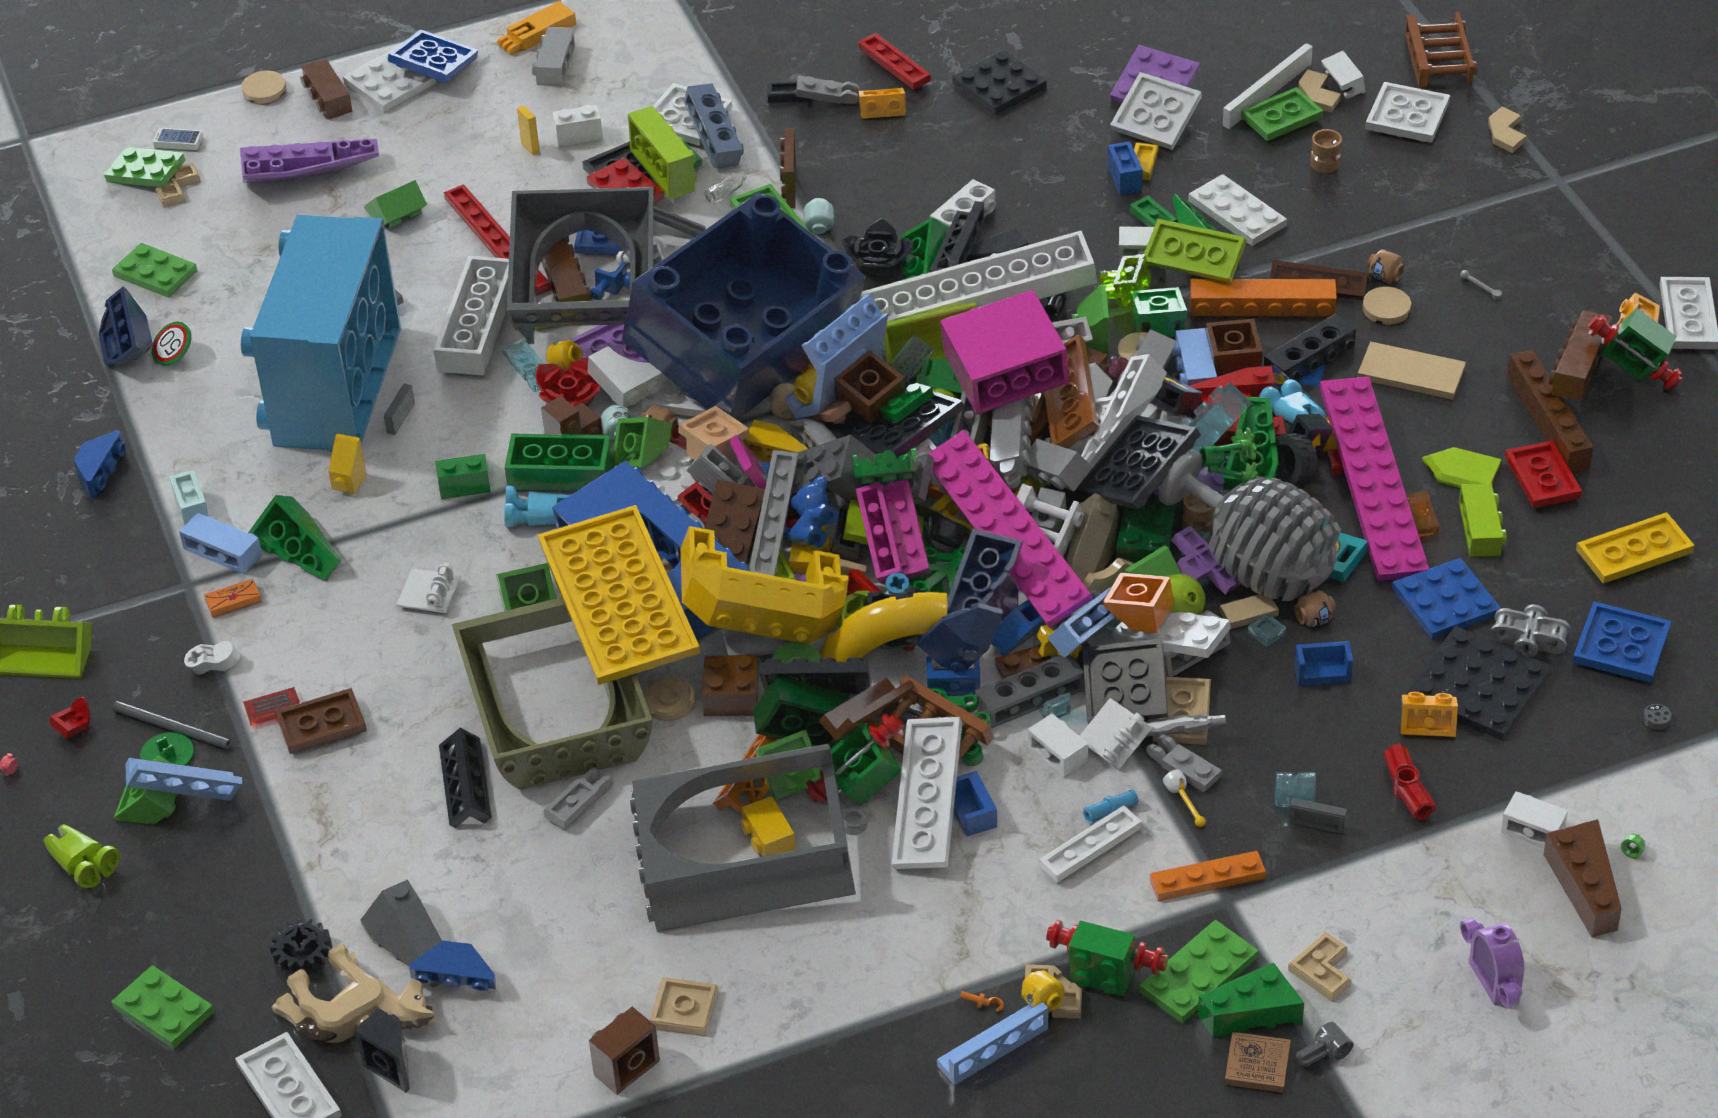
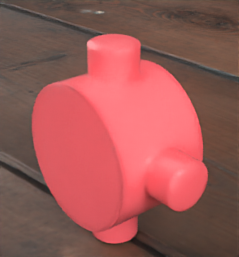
M10 753L0 761V770L5 772V776L13 774L18 767V760L12 758L13 754Z

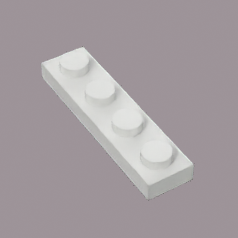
M1123 805L1040 858L1039 867L1058 883L1142 829V821Z

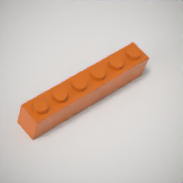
M1191 279L1190 316L1331 317L1336 313L1335 279H1232L1231 283L1214 279Z

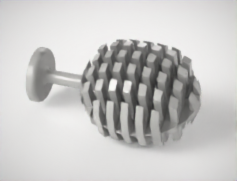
M1188 450L1186 454L1180 456L1173 464L1161 485L1159 501L1168 506L1174 505L1189 492L1215 509L1212 519L1213 534L1208 548L1212 555H1215V561L1218 565L1226 568V572L1234 579H1238L1242 585L1251 588V590L1260 595L1265 594V596L1271 599L1283 597L1282 601H1291L1301 596L1304 591L1309 590L1307 593L1309 594L1330 576L1336 563V542L1341 529L1337 522H1334V516L1327 509H1323L1322 504L1315 498H1311L1307 492L1279 479L1270 478V480H1266L1267 477H1258L1245 483V486L1238 485L1225 496H1222L1197 479L1202 466V456L1196 450Z

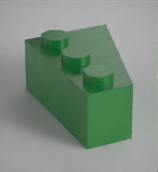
M1274 962L1199 995L1198 1018L1212 1037L1231 1035L1232 1032L1245 1033L1249 1032V1028L1266 1026V1029L1276 1028V1024L1293 1022V1025L1303 1024L1304 1002Z

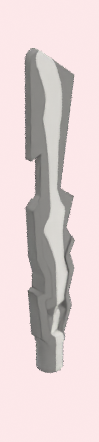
M1203 714L1170 716L1164 720L1150 719L1146 722L1152 727L1147 736L1169 734L1178 731L1190 732L1227 725L1226 715L1208 716Z

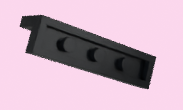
M974 201L970 212L957 210L930 269V273L941 270L939 267L948 264L949 268L966 263L984 222V202ZM960 219L966 220L963 226L959 223ZM959 235L958 239L955 241L953 236ZM953 249L951 255L946 253V251Z
M460 727L439 744L449 825L454 828L458 827L470 816L482 823H486L492 818L480 738ZM455 744L451 755H449V749ZM456 762H457L456 770H455V772H454V774H453V776H452V771H453V769H454V767H455V764H456ZM460 782V787L455 796V790ZM463 802V810L457 813Z

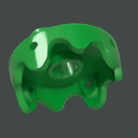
M915 448L910 449V453L899 456L898 459L890 450L878 453L874 456L872 463L869 458L858 460L857 455H852L854 477L861 479V484L912 478V473L918 470Z

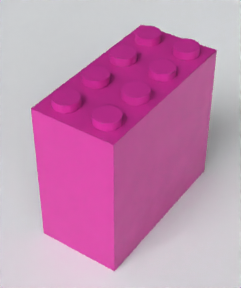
M1034 290L940 320L944 355L975 414L1069 383L1066 347Z

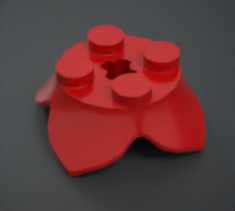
M588 357L574 361L567 370H563L558 365L552 363L538 364L536 382L541 391L539 398L546 402V404L561 396L574 407L580 403H584L588 407L600 392V385L596 384V381L588 373Z

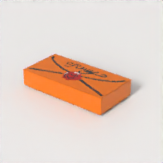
M253 579L204 594L212 617L262 602Z

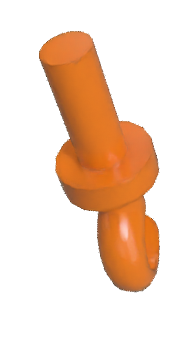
M961 992L960 998L977 1003L979 1008L982 1005L989 1007L991 1003L1000 1005L996 1009L997 1012L1004 1008L1003 1001L998 997L987 999L984 998L985 994L980 993V996Z

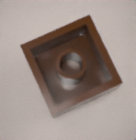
M1254 319L1206 323V335L1217 377L1245 368L1262 367L1263 350Z
M868 350L834 378L835 396L841 401H848L852 410L870 424L882 415L880 409L887 405L889 400L905 391V377L871 350Z
M705 655L702 683L704 716H754L753 709L758 703L759 689L758 656Z
M633 1006L624 1013L617 1015L609 1025L595 1032L592 1038L589 1039L594 1076L616 1095L660 1062L656 1025Z

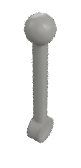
M1463 270L1460 273L1462 279H1468L1491 293L1492 298L1501 299L1502 292L1500 290H1493L1472 277L1467 270Z

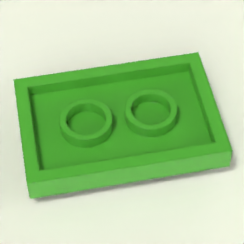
M1296 87L1241 110V118L1266 141H1269L1323 118V110Z
M126 147L105 172L104 176L107 182L164 188L186 160L183 153Z
M144 243L136 246L112 269L114 277L168 298L198 271L196 263Z
M153 965L111 1001L115 1010L172 1049L179 1045L214 1013L213 1006Z

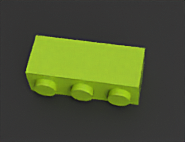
M1492 483L1461 485L1459 505L1470 557L1501 556L1502 545H1506L1507 536L1506 530L1501 529L1503 516L1501 511H1497L1499 508V497L1497 493L1494 494Z

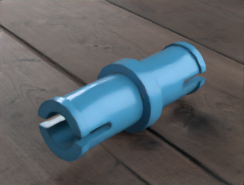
M1133 789L1114 797L1109 795L1104 797L1103 801L1084 807L1083 816L1088 824H1092L1108 816L1123 805L1128 809L1138 806L1139 799Z

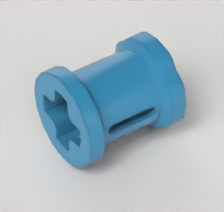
M893 573L886 579V594L888 595L906 593L904 589L909 588V580L902 573Z

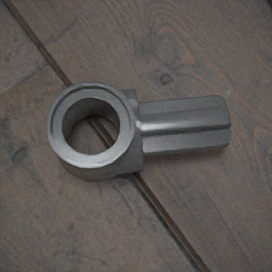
M1328 1022L1317 1031L1315 1042L1298 1051L1296 1058L1298 1063L1305 1067L1323 1057L1327 1060L1332 1058L1334 1061H1339L1349 1055L1354 1047V1043L1335 1022Z

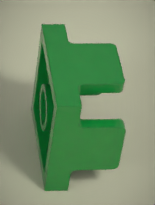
M1179 287L1131 291L1133 324L1136 332H1142L1143 322H1150L1151 330L1166 337L1175 336V321H1177L1179 329H1185L1187 309Z
M930 358L924 359L921 375H917L916 383L931 387V389L948 390L955 394L958 399H961L963 389L949 362L940 358H934L933 361Z

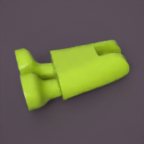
M65 824L58 828L62 838L58 839L53 834H49L43 839L47 850L69 875H74L75 882L83 888L97 886L101 880L100 873L104 877H109L115 871L120 861V853L113 846L102 847L100 843Z

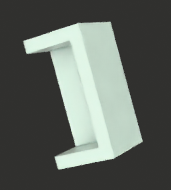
M194 470L169 476L174 499L184 526L197 513L209 517L206 502Z

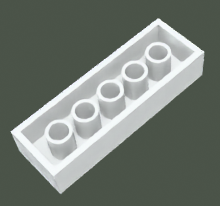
M468 256L434 347L437 372L484 376L507 312L509 259Z

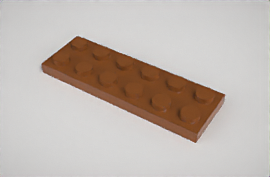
M1080 334L1064 343L1067 351L1069 383L1044 391L1051 442L1067 449L1099 428L1086 344Z

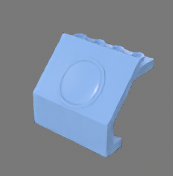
M871 294L864 295L859 302L851 305L850 308L846 309L845 313L825 329L820 330L811 340L802 344L804 351L816 370L817 380L812 404L801 403L796 398L794 391L784 398L796 419L819 414L837 399L835 396L834 378L868 350H871L881 358L888 314L882 315Z

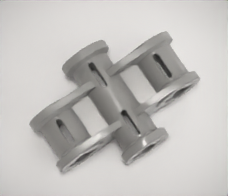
M1532 604L1525 607L1524 612L1508 608L1499 609L1495 614L1496 623L1491 628L1490 636L1496 642L1514 645L1515 651L1529 657L1536 656L1538 650L1552 654H1562L1567 648L1566 638L1571 633V626L1564 620L1547 617L1545 608Z

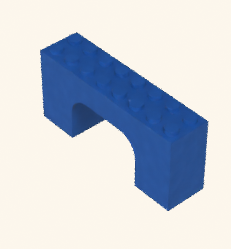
M624 461L552 507L558 529L636 505L658 555L674 568L667 575L696 640H700L717 629V627L708 626L682 603L681 546L689 526L702 529L703 527L697 520L693 521L684 508L676 506L668 494H663L659 491L652 480L648 481L637 467L633 468L627 461ZM715 537V550L727 553V567L750 571L745 562H740L736 559L732 551L719 544Z

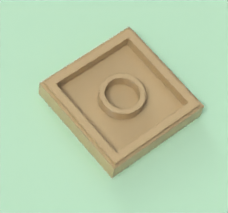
M662 977L650 1021L656 1025L658 1030L706 1036L719 991L718 985Z

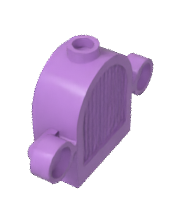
M1474 918L1461 921V934L1467 943H1471L1469 964L1494 1005L1502 1003L1506 1008L1518 1005L1519 998L1523 994L1522 983L1525 966L1522 950L1513 930L1506 923L1484 928L1483 924L1476 922Z

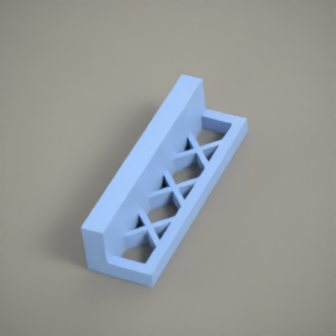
M129 758L125 763L127 787L231 801L242 785V777L233 776V772Z
M1043 1002L1034 1008L1027 1005L938 1058V1068L956 1085L1048 1029V1007Z

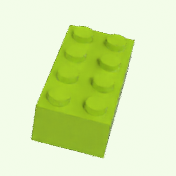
M653 106L628 113L630 151L667 197L672 200L695 192V181H697L694 171L695 155L692 150L685 146L683 139L676 135L673 127L666 123L663 115L658 113Z

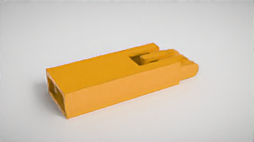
M557 1L508 26L507 34L497 40V45L510 55H514L521 50L525 51L541 43V37L545 35L547 27L570 28L576 25L575 12L560 1Z

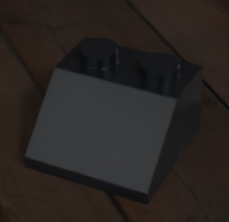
M377 1008L355 1030L362 1064L365 1068L407 1093L410 1090L408 1056L401 1027L402 1023L395 1014H388L382 1009Z

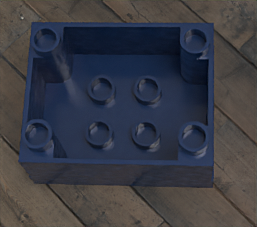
M758 192L632 282L622 341L705 409L708 410L717 406L738 420L770 396L776 386L787 383L811 364L802 344L811 340L816 333L825 329L845 313L846 309L850 308L851 305L860 301L866 276L852 266V260L846 253L833 251L782 211L780 203L776 198L770 195H762Z

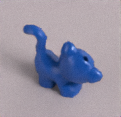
M819 476L812 483L803 486L797 495L791 498L790 506L801 517L791 530L785 526L783 537L786 540L792 541L797 545H812L818 548L825 544L827 534L821 530V527L824 525H834L838 519V511L829 506L828 494L826 492L827 479L824 476Z

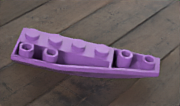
M368 138L362 140L320 141L316 143L240 148L243 183L284 181L313 177L348 168L379 156L377 139Z

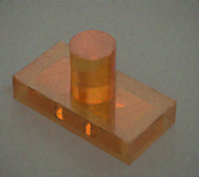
M1427 491L1406 494L1418 535L1439 534L1440 526Z

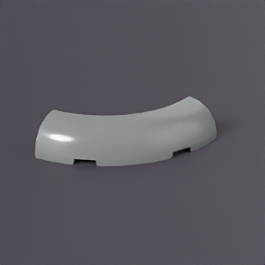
M796 419L788 422L792 436L806 447L812 448L838 439L828 428L817 421ZM834 493L839 507L849 504Z

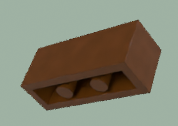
M326 58L301 66L303 75L300 76L302 86L308 88L311 100H315L318 111L320 113L323 112L327 120L353 112L350 94Z

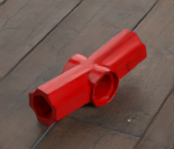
M1401 744L1391 745L1390 748L1384 751L1383 757L1393 782V794L1404 802L1413 818H1418L1419 821L1426 819L1435 811L1436 805L1420 782L1419 771L1413 766L1407 747H1403Z

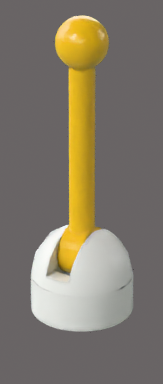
M1179 769L1169 772L1163 778L1164 785L1171 793H1180L1195 818L1196 826L1203 827L1206 823L1205 818L1198 814L1184 791L1187 780L1183 772Z

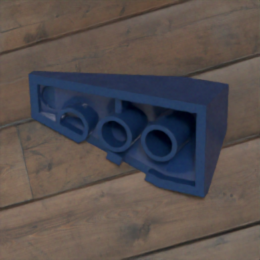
M973 528L947 600V615L958 610L969 609L971 605L976 603L986 605L1015 567L1023 541Z

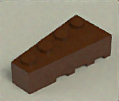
M1596 819L1548 832L1546 834L1543 855L1590 936L1596 937L1617 931L1622 908L1599 820Z

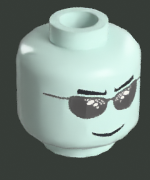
M612 405L601 415L603 432L605 435H610L611 441H615L618 418H632L630 410L624 406Z

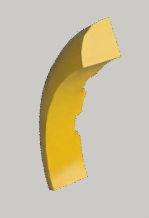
M914 593L913 597L896 600V597H890L865 606L844 619L843 625L834 634L830 633L819 654L821 658H834L836 662H847L848 658H862L874 648L891 640L925 634L941 617L947 615V593Z

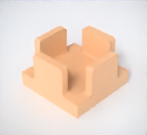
M714 406L679 424L678 433L687 439L686 453L695 460L709 444H713L718 451H721V454L728 457L729 461L737 459V456L730 444V439L736 434L741 440L749 437V428L717 406Z

